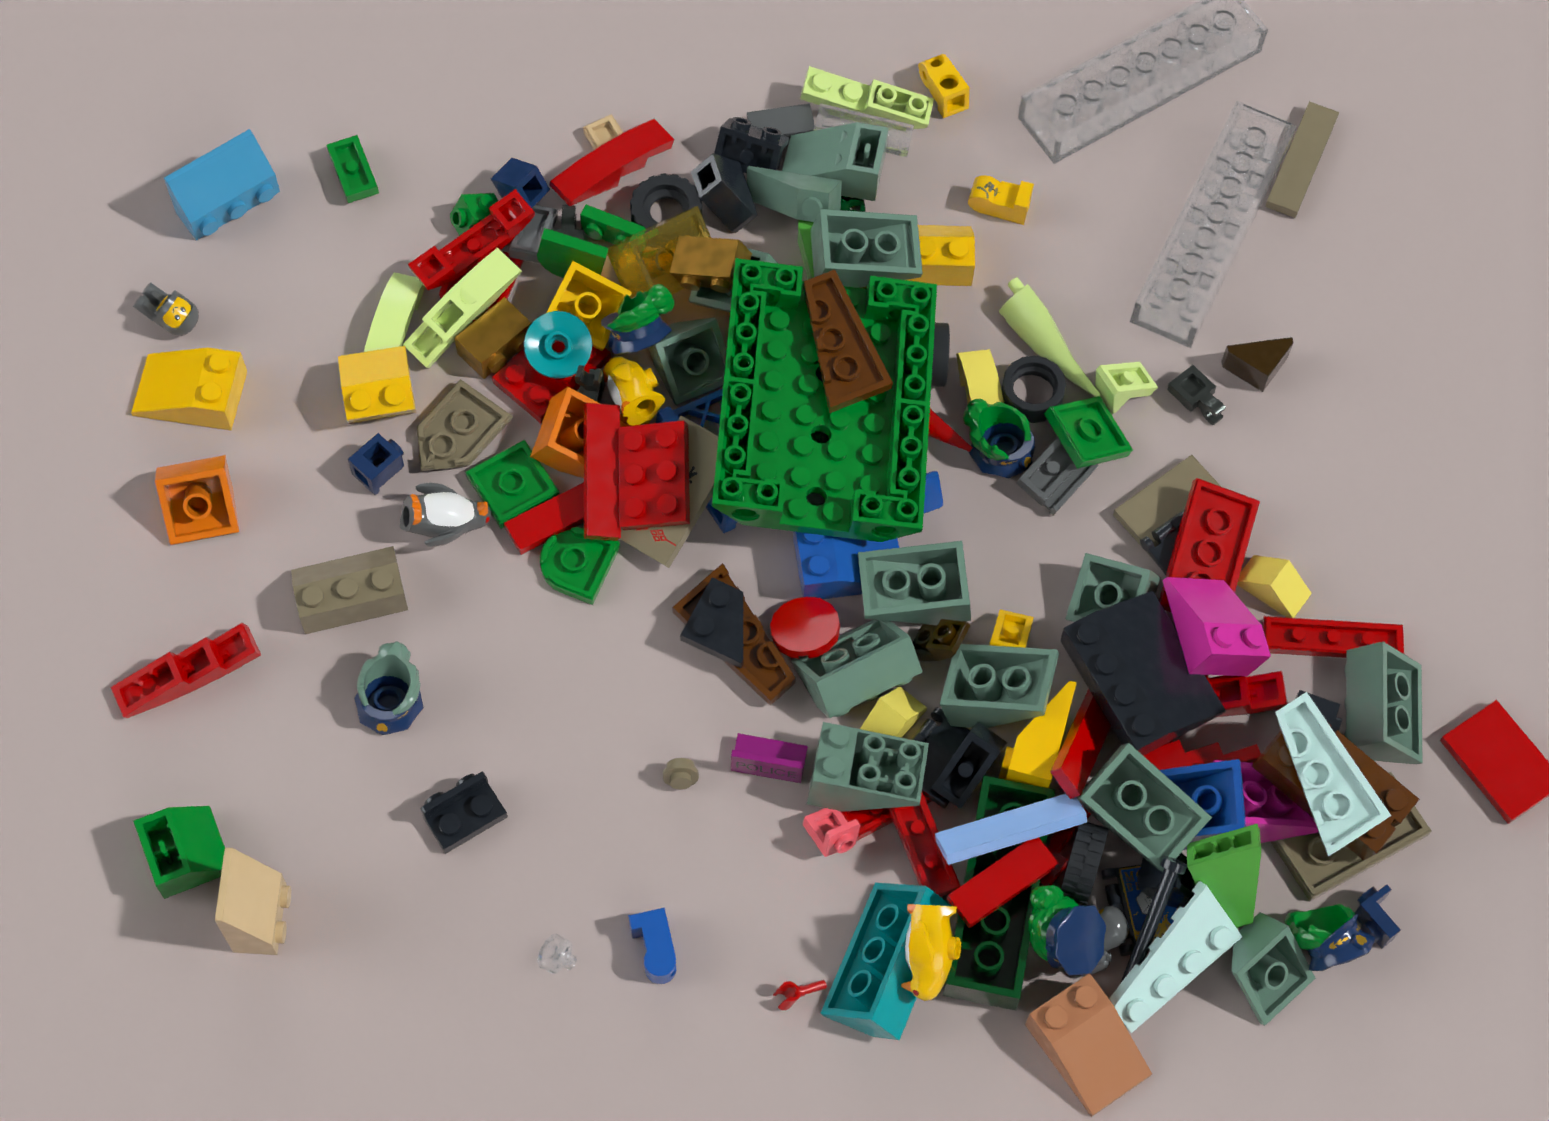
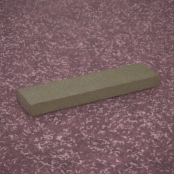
M1309 101L1265 207L1296 218L1339 112Z

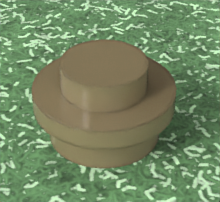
M687 758L670 760L663 771V781L678 790L689 788L699 779V772L694 762Z

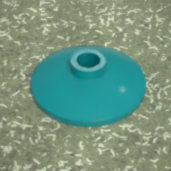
M553 311L539 316L532 322L525 335L524 349L529 363L537 372L546 377L561 379L575 375L579 365L585 366L592 351V339L587 326L578 317L568 312ZM557 341L565 345V349L560 353L552 350L553 343Z

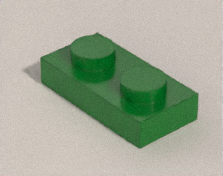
M358 135L326 145L348 203L379 194L377 183Z
M587 204L584 206L580 214L581 230H584L587 236L594 240L602 239L612 243L625 252L632 251L640 255L642 254L646 246V227Z

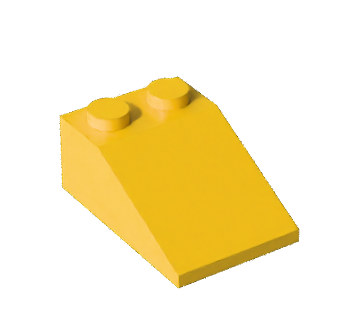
M207 347L148 354L131 411L132 416L232 431L247 375V369L241 352Z
M1069 681L1047 704L1045 715L1035 717L1017 736L1014 748L1007 746L999 779L1049 788L1053 776L1050 771L1059 753L1077 682Z

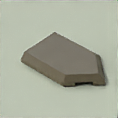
M460 379L417 426L421 471L470 466L513 419V416Z

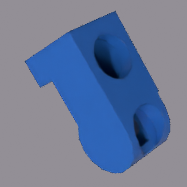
M665 907L628 915L632 939L643 937L646 950L644 968L647 978L656 984L670 982L677 970L676 955Z

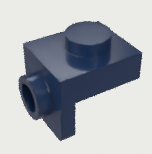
M1388 884L1378 891L1373 886L1357 899L1360 905L1354 912L1355 915L1358 914L1357 921L1361 924V930L1376 937L1374 943L1376 942L1381 949L1392 942L1401 931L1379 905L1392 891Z

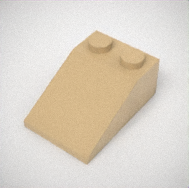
M225 848L215 922L233 953L278 955L279 943L284 944L286 939L287 925L286 921H282L284 908H289L291 886H287L282 873L234 848Z

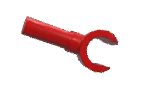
M825 980L797 986L794 982L786 981L773 993V996L782 994L787 998L778 1006L780 1010L786 1011L800 997L827 988Z

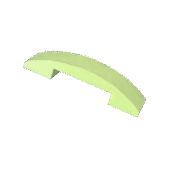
M393 273L377 306L364 352L403 346L402 344L404 343L413 312L418 310L425 288L417 277Z

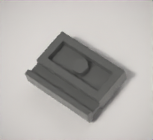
M1057 437L1019 478L1016 484L1041 506L1045 505L1050 510L1049 513L1054 516L1099 465L1095 464L1077 469Z

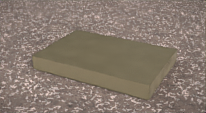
M1191 455L1114 510L1113 516L1140 546V540L1147 536L1156 547L1159 543L1153 538L1152 531L1185 509L1194 479L1199 478L1218 486L1220 484Z

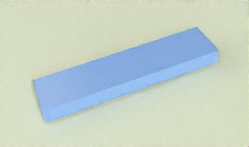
M1062 794L935 833V838L947 864L950 865L1087 822L1086 811L1077 797L1070 799L1066 794Z

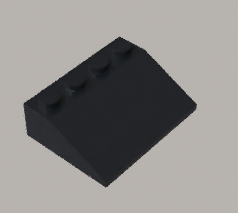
M1153 591L1095 611L1063 628L1060 642L1121 744L1130 743L1143 756L1226 712L1205 675L1189 674L1177 630Z

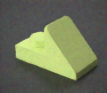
M1141 362L1100 365L1096 369L1095 388L1101 394L1102 400L1112 414L1116 413L1130 398L1150 396L1158 388Z

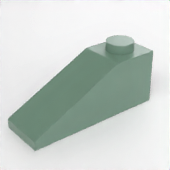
M752 166L747 168L746 182L752 200L757 204L792 218L810 222L815 221L820 209H841L842 180Z

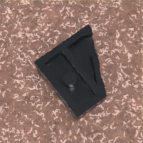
M712 577L681 632L680 641L738 668H742L743 591Z

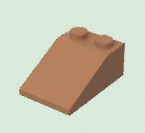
M1087 974L1032 1011L1028 1016L1025 1026L1091 1117L1152 1075L1114 1005L1091 974Z

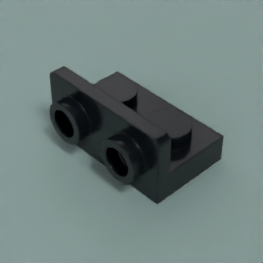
M733 117L721 125L714 154L740 162L742 171L746 174L749 166L778 170L782 152L788 145L789 137L781 135L782 133L778 129L772 127L760 128L751 125V122L745 118Z
M483 771L476 775L472 773L464 776L456 783V787L446 793L438 792L433 794L425 801V805L420 808L424 821L445 854L508 817L506 810L490 787L487 776Z

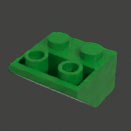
M210 806L167 807L133 821L155 885L164 899L221 877L225 845Z

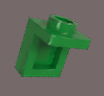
M495 193L461 194L450 213L451 223L459 236L491 214L489 207L498 202Z

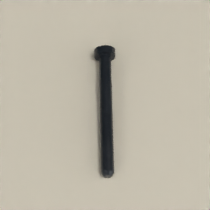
M1169 856L1162 857L1160 866L1164 870L1121 982L1135 964L1141 965L1149 951L1148 947L1153 941L1178 874L1184 875L1187 869V864Z

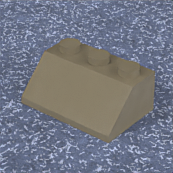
M394 546L291 570L296 605L305 634L408 610Z

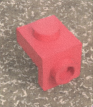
M828 808L805 816L803 821L804 828L824 857L837 852L845 853L856 844L861 826L856 819L847 822L841 811Z

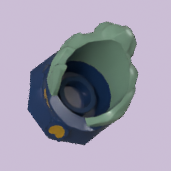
M398 641L381 645L378 655L366 660L357 681L358 693L354 697L360 723L381 735L408 730L424 708L420 692L419 670L414 664L409 662L410 651L404 644Z

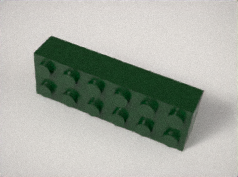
M984 776L980 788L975 821L1053 798L1055 796V789ZM1048 835L1039 837L1045 846ZM1024 842L967 859L963 884ZM1040 880L970 928L957 914L953 937L960 938L961 954L958 960H953L945 981L943 996L1016 1011L1021 996L1030 943L1029 918L1034 909L1030 898L1032 890L1039 886Z

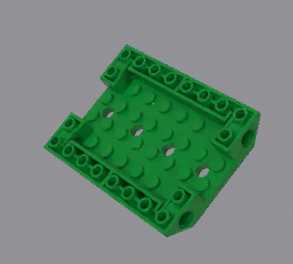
M736 258L712 507L744 526L884 542L922 532L937 284L870 276L866 289L844 286L893 385L892 389L829 413L823 382L816 376V373L820 372V366L803 289V267ZM816 431L824 432L828 435L829 441L824 444L817 443L812 439L811 434ZM810 493L820 494L824 498L825 503L820 506H814L807 501L806 496Z

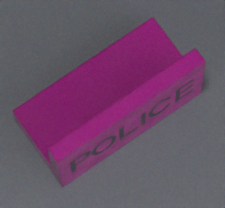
M738 733L735 749H732L731 771L801 784L808 746Z

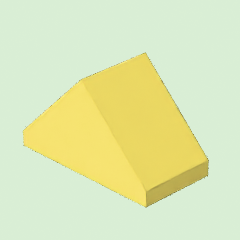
M1253 555L1240 572L1237 583L1239 587L1286 618H1295L1312 594L1290 560Z
M899 686L879 698L860 729L903 738L927 711V707Z

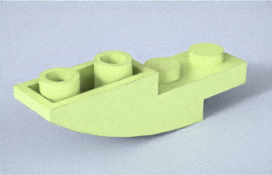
M809 66L806 72L800 96L801 100L829 108L827 116L854 123L859 122L895 129L927 128L934 98L873 79L869 86Z
M496 248L433 306L422 318L423 323L402 345L426 368H430L455 341L454 337L466 329L474 319L477 320L520 275L522 270L499 248Z

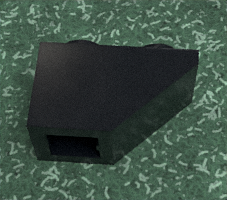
M711 154L691 171L700 199L731 232L737 233L758 216L740 162Z

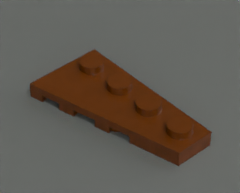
M832 270L804 281L803 289L829 413L892 389L893 382L837 272Z
M723 563L672 607L673 614L685 625L712 577L739 589L730 578L729 572ZM743 595V666L738 668L726 661L724 662L771 706L796 683V677L773 641H770L766 635L763 625L758 617L753 614Z

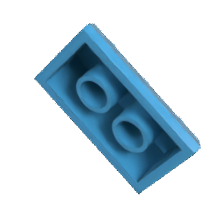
M250 129L164 177L175 212L196 241L203 236L213 234L219 227L229 221L242 217L248 210L260 203L270 201L280 192L276 175Z

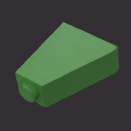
M1258 824L1189 843L1187 845V867L1195 884L1201 881L1207 885L1237 929L1253 923L1261 860V840Z

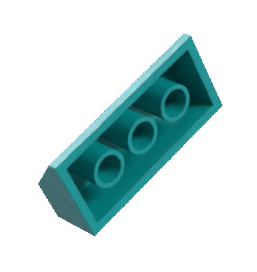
M875 882L820 1014L872 1037L900 1040L917 999L912 992L901 987V984L913 979L912 971L906 961L905 951L906 935L911 921V914L907 911V905H951L927 886Z

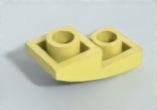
M990 349L956 353L961 387L965 386L967 404L974 399L980 398L988 404L1004 403L997 369Z

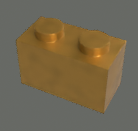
M679 236L670 274L680 282L681 287L688 290L698 291L700 287L711 288L717 292L728 293L730 289L732 290L735 259L750 260L752 253L738 239Z
M504 297L454 337L457 354L485 379L491 373H497L506 365L508 359L524 348L525 335L532 322Z

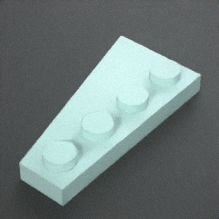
M1307 692L1275 712L1327 856L1332 855L1391 816Z
M1201 881L1193 888L1192 892L1195 894L1184 908L1180 906L1171 917L1174 922L1161 938L1157 936L1148 947L1150 952L1141 965H1134L1109 998L1125 1027L1131 1033L1242 938V935L1207 885Z

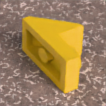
M1000 609L990 646L1026 648L1034 617Z

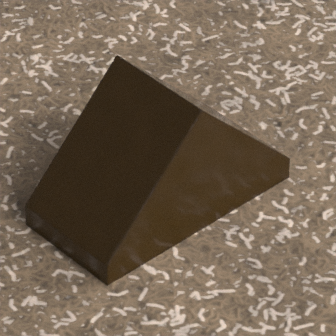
M1288 337L1228 345L1221 361L1222 367L1263 392L1287 360L1294 343L1293 338Z

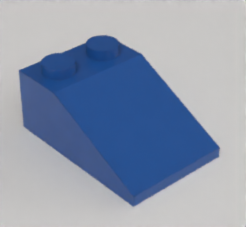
M793 532V543L802 596L831 599L861 595L862 586L858 552L899 548L898 538L884 542Z
M1239 759L1160 770L1212 817L1191 842L1246 827L1241 762Z

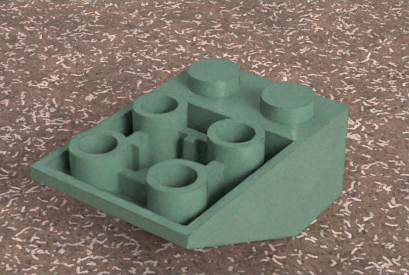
M855 122L791 135L782 171L842 180L841 196L875 201L886 155L889 128Z
M823 722L816 748L807 804L838 811L919 806L929 743Z

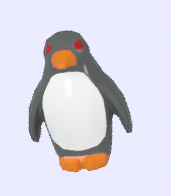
M423 483L417 485L416 490L424 494L408 495L403 502L400 518V528L402 530L433 537L425 541L427 546H443L453 542L463 534L488 525L491 520V511L487 502L472 501L464 498L443 484Z

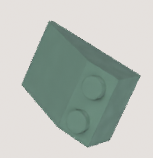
M820 209L811 227L814 277L835 270L843 286L860 288L868 285L870 276L900 280L922 276L917 215Z
M962 541L858 552L865 619L938 625L941 619L971 621L970 598Z
M961 644L956 654L952 656L940 701V706L950 726L973 728L979 722L986 728L1045 715L1059 656L1058 650Z
M1130 743L1121 745L1084 787L1082 794L1077 796L1082 807L1162 873L1164 870L1160 866L1162 857L1169 856L1176 859L1212 818Z

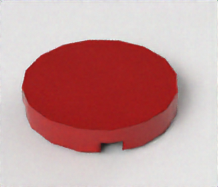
M806 596L794 598L786 602L773 614L770 623L773 643L780 652L791 658L799 659V656L807 655L808 659L818 657L828 652L837 643L840 635L838 612L832 604L816 597Z

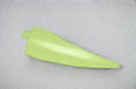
M1018 277L1012 279L1007 286L1014 295L999 310L1001 316L1006 319L1010 327L1036 354L1057 364L1064 373V376L1095 397H1101V394L1072 357L1045 305L1028 284L1024 286Z

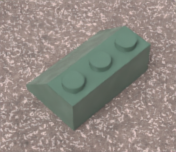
M871 620L839 636L837 643L828 652L818 657L808 659L807 655L791 660L793 667L815 705L829 718L845 715L852 707L864 701L875 700L881 696L882 692L894 686L905 685L914 676L923 672L911 637L893 622L884 620Z
M1385 642L1347 650V663L1344 669L1346 677V698L1344 701L1346 731L1344 736L1374 761L1416 765L1423 763L1422 665Z

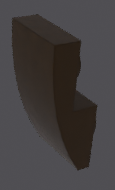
M941 619L938 625L922 624L912 642L918 660L940 661L951 658L956 654L971 625L967 621Z

